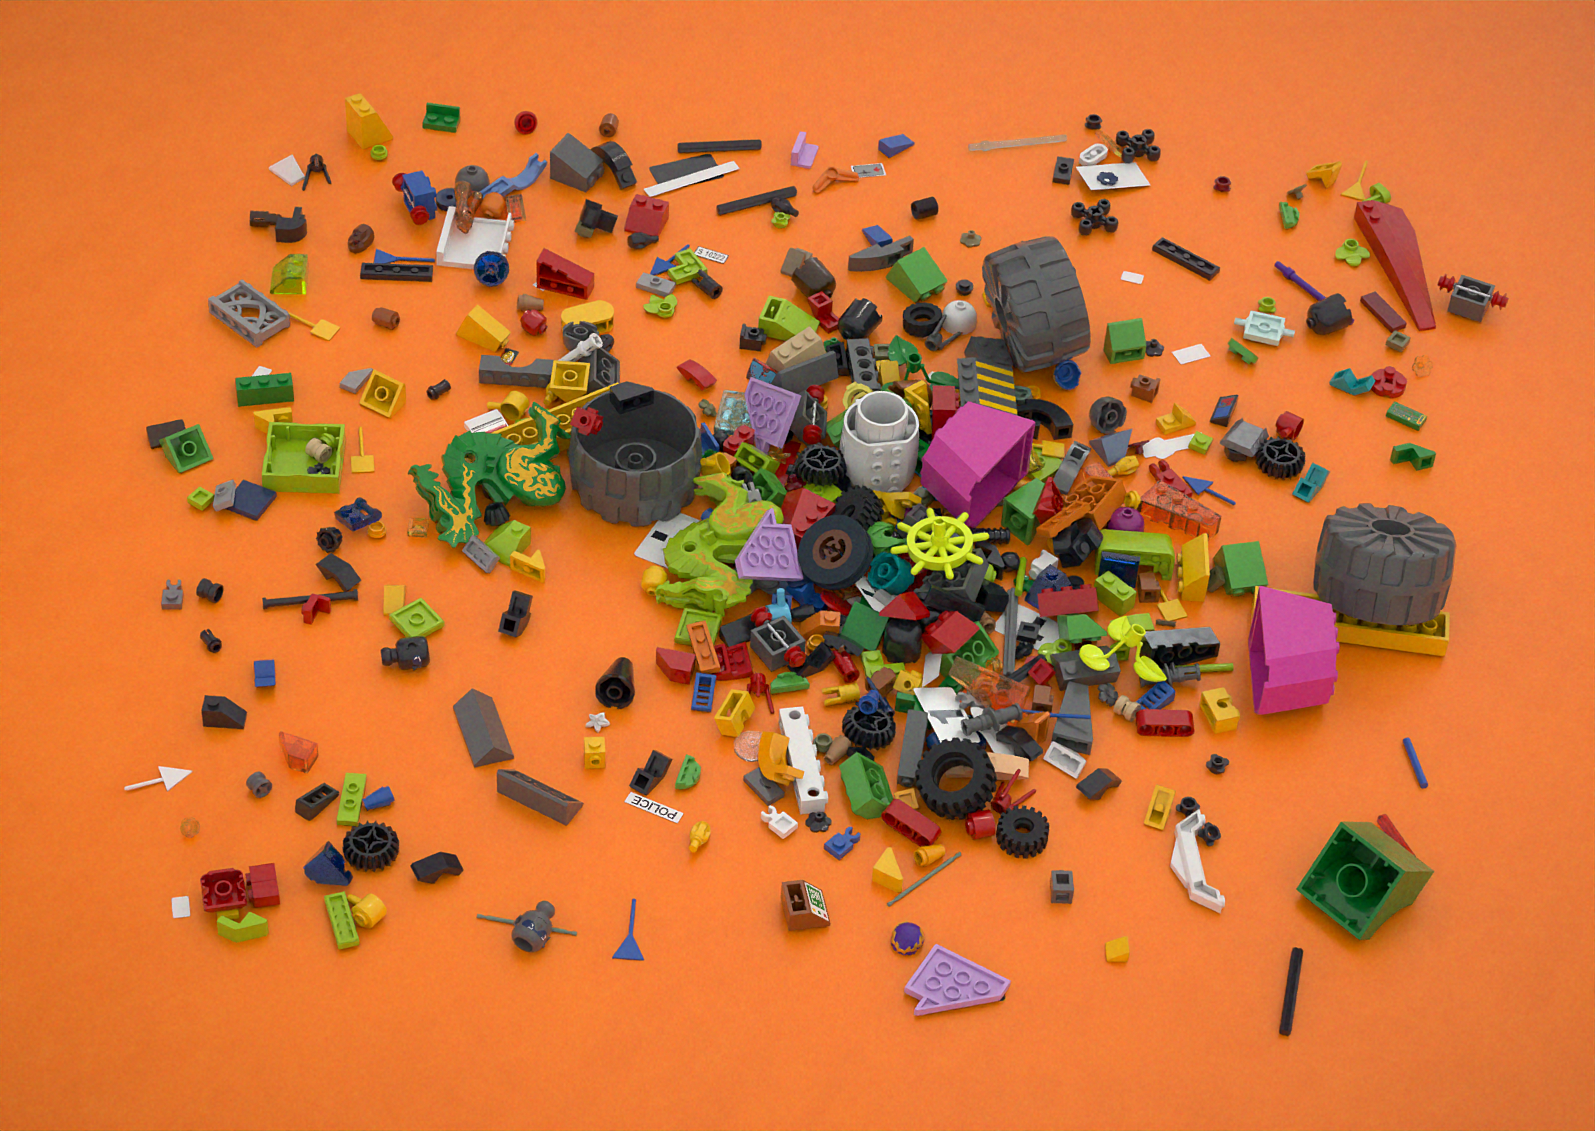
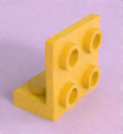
M921 380L904 389V399L911 403L912 409L918 417L919 429L927 434H931L932 427L927 384Z

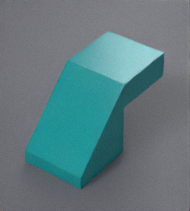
M1351 368L1335 372L1329 383L1331 386L1352 395H1357L1370 391L1375 383V379L1372 375L1357 379Z
M1312 462L1305 478H1300L1292 494L1310 502L1322 489L1330 471Z

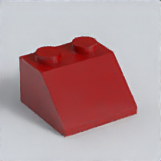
M636 194L630 204L624 231L630 233L642 232L650 236L657 235L659 237L669 218V202Z
M944 611L938 616L939 619L935 623H931L925 628L922 639L932 654L955 653L980 628L958 611Z

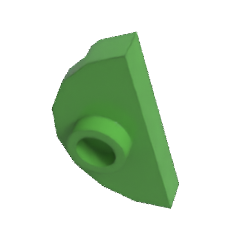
M1279 202V210L1284 228L1296 226L1299 221L1298 209L1288 206L1286 202Z
M784 672L778 674L777 678L771 682L770 692L774 694L809 689L810 683L807 678H802L796 675L795 672Z
M686 754L675 782V789L690 788L699 781L701 767L694 757Z

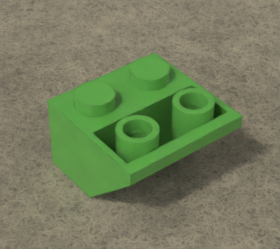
M1142 318L1107 323L1103 350L1110 364L1144 359L1146 339Z
M1086 614L1057 615L1059 639H1065L1071 643H1080L1083 638L1085 640L1097 641L1101 640V636H1107V631Z

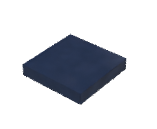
M242 480L235 490L233 506L225 509L257 521L277 497V494L273 490Z

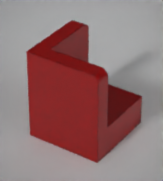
M1042 658L1028 671L1039 685L1051 687L1048 681L1056 674L1052 669L1054 666Z

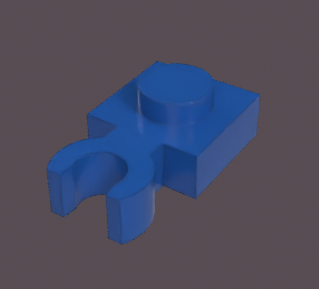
M848 827L844 835L838 832L824 843V849L840 860L853 850V845L859 842L861 834L857 833L852 836L853 828Z

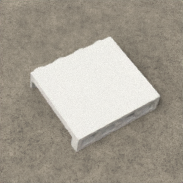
M449 206L436 251L437 265L500 272L501 266L505 265V254H508V242H511L512 232L510 231L514 230V220H512L511 213L508 214L507 221L456 215V207Z

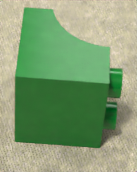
M1341 821L1296 890L1359 940H1370L1381 925L1393 914L1414 903L1435 871L1373 823Z

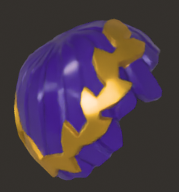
M908 921L897 924L892 931L891 946L899 954H915L917 949L922 947L925 936L922 928Z

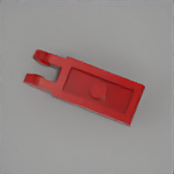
M1162 459L1158 462L1159 467L1155 463L1149 465V470L1156 478L1155 480L1176 503L1192 497L1193 491L1170 469L1169 464Z

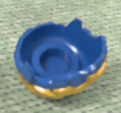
M1067 360L1059 363L1053 370V380L1063 390L1070 391L1079 385L1081 370L1074 361Z

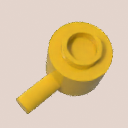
M518 391L509 392L502 403H487L488 409L500 410L501 414L511 421L519 420L529 407L528 398Z
M721 452L700 460L703 476L722 472L726 473V475L730 474L729 461Z
M369 893L363 899L353 894H349L347 897V901L355 905L352 908L353 918L361 927L370 929L387 914L384 903L374 894Z

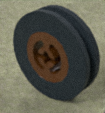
M831 515L816 521L805 532L798 548V561L804 574L817 586L827 590H840L855 584L867 572L873 557V544L867 531L856 520L844 515Z

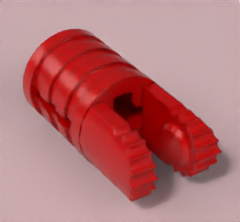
M833 650L832 652L836 657L832 661L844 682L852 683L856 681L860 676V672L848 652L842 651L840 654L837 650Z

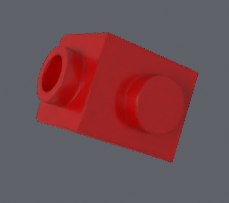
M312 593L307 603L303 604L301 614H303L304 623L312 625L319 611L330 614V598Z

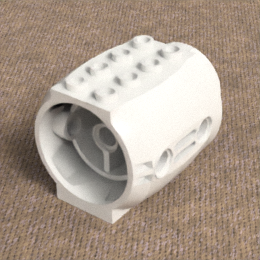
M887 391L871 392L861 399H855V403L848 408L844 416L840 450L847 467L846 475L850 478L853 489H855V485H859L861 488L863 485L868 489L886 493L902 492L912 481L917 464L919 446L918 417L900 396Z

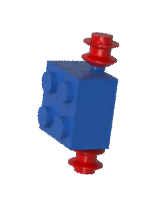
M423 170L408 174H396L392 178V184L398 192H403L404 203L414 224L422 225L428 220L435 219L437 205L434 198L437 197L435 188L431 187L430 179L428 176H425Z

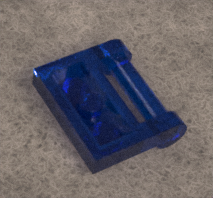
M359 497L353 504L345 505L335 511L334 515L339 522L351 531H356L379 521L382 517V512L372 508L365 499ZM364 510L368 515L365 516L360 511Z

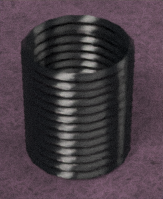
M933 196L911 203L912 215L917 220L938 214V203Z

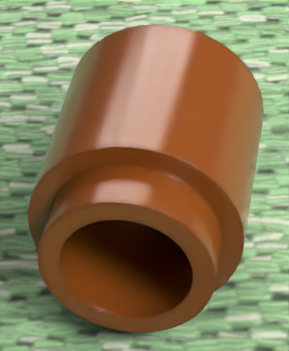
M608 113L602 118L599 127L601 135L604 137L615 135L619 124L617 116Z
M380 307L375 308L372 313V321L376 325L394 329L400 323V317L396 311Z

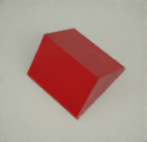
M911 591L899 594L879 612V616L919 620L930 617V612L915 592Z

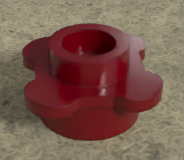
M1220 176L1215 179L1214 182L1216 184L1213 187L1215 190L1221 192L1230 191L1231 181L1229 178Z

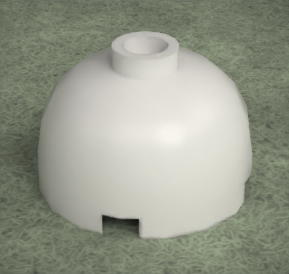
M961 300L952 301L943 309L942 317L944 314L947 317L942 327L947 332L952 334L963 332V335L976 328L977 313L970 303Z

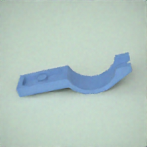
M533 154L529 157L525 169L514 178L500 177L476 194L477 199L482 203L484 196L488 193L496 192L504 197L514 189L523 190L529 187L545 169L547 161L543 160L540 162L537 160L539 158L538 154Z

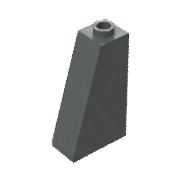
M1068 681L1059 714L1091 716L1088 685ZM1057 718L1052 741L1078 753L1090 755L1093 743L1091 719Z
M908 709L897 775V784H901L904 787L916 786L915 771L919 770L917 764L920 759L922 760L928 712Z

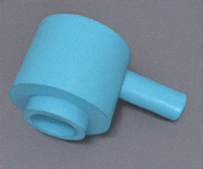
M779 588L777 589V603L766 605L765 607L773 616L771 621L785 616L792 623L790 609L785 602V590Z

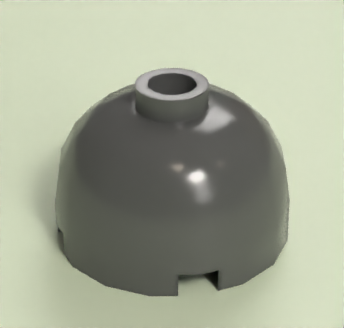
M476 165L463 167L455 178V187L463 193L465 198H469V196L477 198L476 194L490 185L487 172Z
M580 321L579 324L570 322L563 327V344L567 350L572 351L580 341L587 340L592 333L599 336V331H597L595 325L589 322Z
M1110 396L1097 399L1089 410L1091 424L1104 434L1115 433V429L1118 426L1122 427L1127 414L1123 402Z

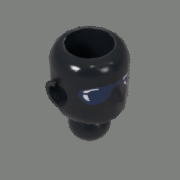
M424 636L401 638L397 640L396 648L384 647L380 650L384 666H390L392 663L398 662L401 670L413 669L414 671L417 668L426 667L430 663L428 642Z

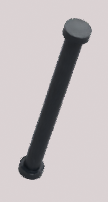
M357 589L349 592L317 594L328 597L331 601L348 599L358 601ZM311 595L266 599L265 597L262 598L263 609L274 606L307 603Z

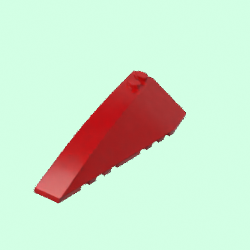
M1375 200L1357 202L1354 219L1419 331L1436 329L1416 233L1403 209Z

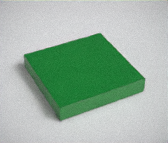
M854 601L840 634L856 641L867 650L875 651L880 644L891 617L879 616V612Z

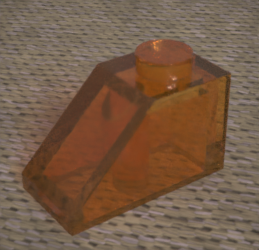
M282 731L279 732L280 749L289 768L308 774L319 757L318 743Z

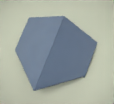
M1132 429L1090 440L1089 444L1105 464L1110 467L1125 457Z

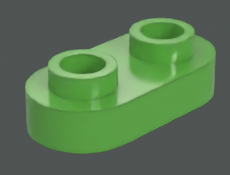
M1233 338L1227 343L1230 346L1228 349L1236 355L1238 353L1243 355L1241 359L1246 363L1251 364L1253 362L1255 364L1259 359L1258 356Z

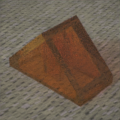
M522 194L503 197L505 201L504 211L507 218L508 214L511 213L514 223L526 221Z

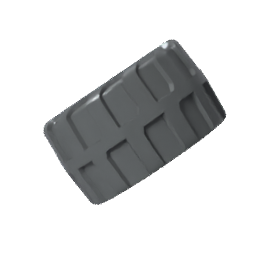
M1045 236L1023 241L985 256L982 265V278L985 282L986 300L993 309L992 321L994 327L1000 330L1001 339L1005 340L1015 368H1018L1020 372H1030L1057 365L1082 355L1089 350L1091 332L1085 300L1072 263L1057 238Z
M654 390V404L619 415L610 402V391L602 393L582 407L586 410L588 407L599 411L598 415L604 417L602 420L603 426L597 435L590 433L587 436L579 433V428L574 426L571 428L569 447L571 485L573 490L577 489L581 498V505L586 510H594L601 514L603 520L613 524L622 521L629 522L631 526L639 527L648 526L651 524V521L655 520L662 522L670 520L680 514L682 507H687L691 504L696 496L694 489H698V485L693 482V479L700 476L702 468L700 464L702 459L701 430L697 427L696 416L688 406L669 393Z
M1359 503L1357 508L1339 507L1334 515H1327L1323 523L1315 558L1314 590L1322 602L1332 604V608L1336 611L1360 620L1388 625H1414L1433 620L1445 606L1453 577L1456 554L1454 535L1446 525L1437 523L1431 516L1421 512L1411 514L1399 506L1388 505L1386 508L1374 507L1371 503Z

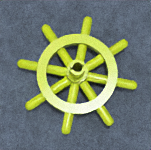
M928 508L926 510L928 518L917 522L914 526L911 527L902 522L897 524L899 530L908 533L907 545L892 547L890 552L894 555L901 553L909 554L910 558L916 563L911 569L912 575H917L922 568L935 571H945L946 578L951 580L954 577L952 569L959 567L967 560L977 565L983 564L981 557L972 554L973 542L989 539V534H972L970 529L964 524L969 517L967 512L954 519L945 516H935L934 510ZM954 533L959 535V537L951 538ZM918 538L926 541L921 543H915ZM964 544V546L962 547V549H961V548H958V547H956V546H954V545ZM929 549L926 554L920 551ZM947 552H951L953 555L948 556Z

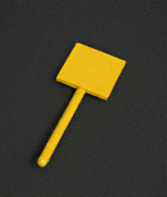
M288 312L290 317L314 327L310 331L311 334L330 341L340 329L339 326L323 319L314 324Z
M360 426V456H351L352 473L375 472L374 455H364L363 429Z
M1042 440V445L1032 443V447L1042 449L1043 456L1064 459L1063 443Z
M1161 589L1160 595L1164 602L1157 604V607L1165 621H1175L1188 617L1178 599L1168 601Z

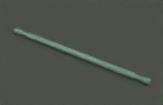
M958 852L954 857L948 859L896 896L892 901H889L887 906L890 907L895 901L904 897L962 854Z
M477 914V918H485L497 922L513 924L515 921ZM552 927V932L577 936L576 931Z

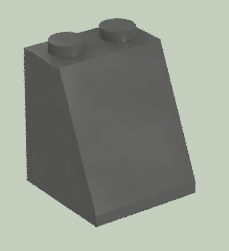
M569 133L550 151V179L587 192L590 187L594 186L599 177H602L604 174L603 159Z

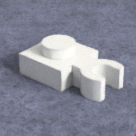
M771 805L768 806L770 814H766L764 811L761 812V819L764 822H768V828L782 839L798 828V822L785 812L776 813V808Z

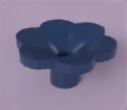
M1100 172L1097 180L1103 185H1115L1118 177L1112 172Z

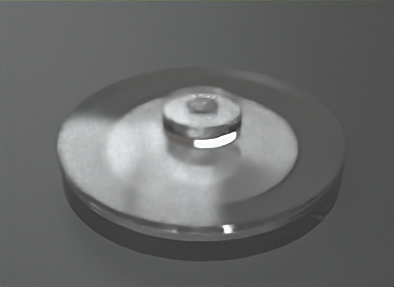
M746 731L741 733L739 737H736L734 741L736 755L745 761H758V749L762 733Z

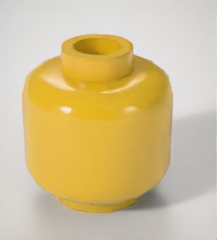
M650 566L643 572L641 587L648 595L656 596V587L663 585L667 581L668 575L662 567Z

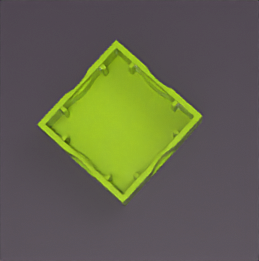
M269 422L266 440L267 452L264 456L262 468V486L275 492L339 494L346 444L345 424ZM323 433L333 435L336 440V448L332 450L330 458L323 463L324 467L330 468V474H321V472H318V474H308L307 468L309 466L314 467V465L320 463L315 457H310L306 454L305 449L308 442L313 438L320 439Z

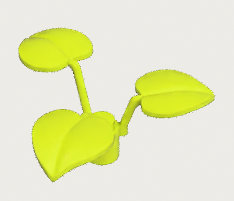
M1127 616L1115 619L1107 627L1110 637L1120 641L1108 654L1104 655L1101 649L1091 644L1082 646L1079 651L1080 658L1087 666L1097 671H1104L1110 666L1107 658L1124 643L1131 648L1137 646L1135 656L1137 662L1133 665L1135 672L1142 679L1151 682H1161L1167 679L1153 660L1146 656L1140 658V650L1143 645L1141 640L1146 631L1139 624L1131 626Z

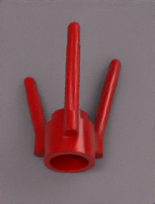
M754 673L750 678V683L747 684V691L749 694L753 691L756 693V697H760V694L764 691L770 712L774 714L769 685L766 684V676L762 673Z
M1020 769L1016 770L1003 792L1005 782H1001L994 799L991 801V806L997 813H1005L1008 808L1013 810L1014 806H1018L1036 793V789H1033L1011 804L1012 798L1008 792L1021 772Z

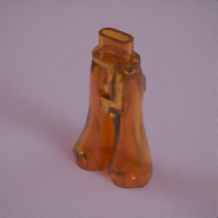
M458 181L454 186L456 202L454 219L457 228L462 233L467 234L472 228L476 211L483 200V194L478 191L471 192L469 182Z

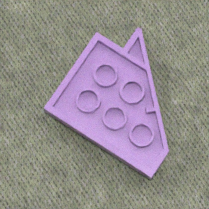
M750 377L744 395L751 426L755 430L756 448L767 454L770 445L783 448L801 395Z

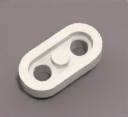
M1103 144L1092 145L1080 154L1079 163L1082 166L1096 165L1107 157L1108 148Z

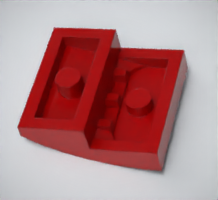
M746 642L726 647L725 643L714 646L720 665V672L711 673L716 675V680H737L751 677L754 674Z

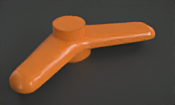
M829 166L812 188L815 193H819L834 180L858 181L859 176L857 172Z

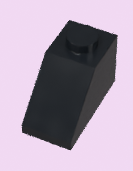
M626 381L610 387V402L619 415L654 404V389Z
M983 579L975 601L985 606V611L1004 612L1006 605L1009 603V594L1002 586Z
M205 695L201 710L203 727L244 729L247 711L224 696Z

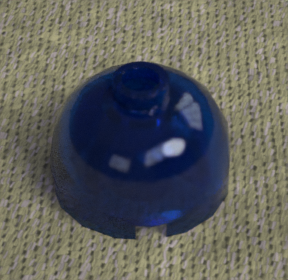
M486 251L480 254L473 267L477 281L487 287H496L502 284L507 279L509 273V263L506 257L494 251Z

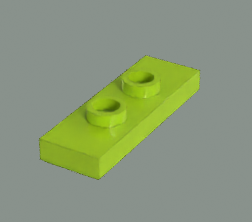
M345 774L337 815V825L358 826L367 780L366 774Z
M345 891L324 896L338 950L360 945Z

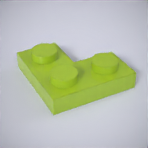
M689 248L675 253V260L679 263V266L668 269V275L678 285L693 278L701 277L697 273L699 269H702L705 273H707L708 269L692 249Z
M880 650L866 651L860 655L865 677L871 678L874 672L881 670L884 666L887 669L891 668L895 672L896 679L900 670H905L904 663L884 664Z

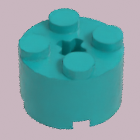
M883 552L878 554L870 564L871 570L868 572L870 584L878 590L884 589L890 595L898 596L914 582V575L911 574L912 566L907 560L897 555Z

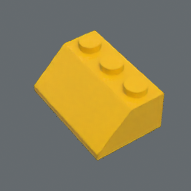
M1203 533L1182 545L1181 553H1177L1176 564L1180 565L1177 569V578H1180V581H1178V592H1181V600L1205 602L1210 572L1208 536L1206 533Z

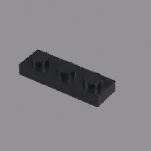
M931 585L923 600L925 605L942 612L958 611L972 622L980 621L986 610L985 606L935 585Z

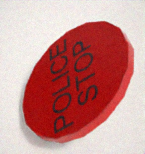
M824 590L821 592L820 597L827 605V611L833 609L842 615H849L852 605L846 599L832 591Z

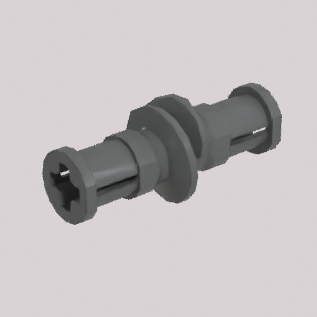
M1173 662L1170 663L1169 668L1166 663H1163V669L1161 670L1167 677L1165 682L1171 687L1173 682L1201 680L1198 663H1195V666H1178L1176 668ZM1187 672H1195V674H1186V675H1185L1184 673H1187ZM1139 676L1141 688L1145 685L1158 683L1144 680Z
M1018 703L996 711L986 707L983 709L982 715L971 719H962V731L966 736H970L973 732L979 730H990L991 727L995 732L999 731V724L1003 725L1015 719L1017 721L1022 720V709Z

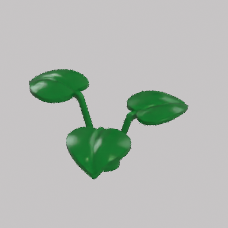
M898 335L893 338L888 349V358L890 361H897L898 366L906 364L907 370L904 380L908 379L909 373H917L921 369L927 382L931 383L930 388L932 391L933 386L959 387L958 379L946 372H934L930 379L924 368L925 365L921 364L922 357L918 353L917 348ZM893 382L884 384L881 387V391L888 389L889 385H893Z

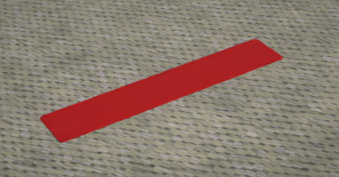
M790 441L785 444L778 461L780 465L775 475L783 487L788 478L786 474L789 464L793 465L801 443Z

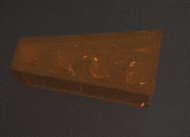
M1161 480L1140 497L1141 501L1136 510L1142 516L1151 518L1150 521L1163 522L1169 525L1168 528L1174 530L1182 529L1185 531V534L1193 537L1206 533L1208 541L1219 532L1221 515Z

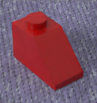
M657 647L656 664L667 678L672 682L690 685L695 670L696 654Z

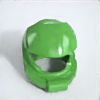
M874 522L875 524L868 528L867 533L873 544V557L883 552L891 553L892 547L907 545L906 538L897 539L890 537L895 527L887 522Z

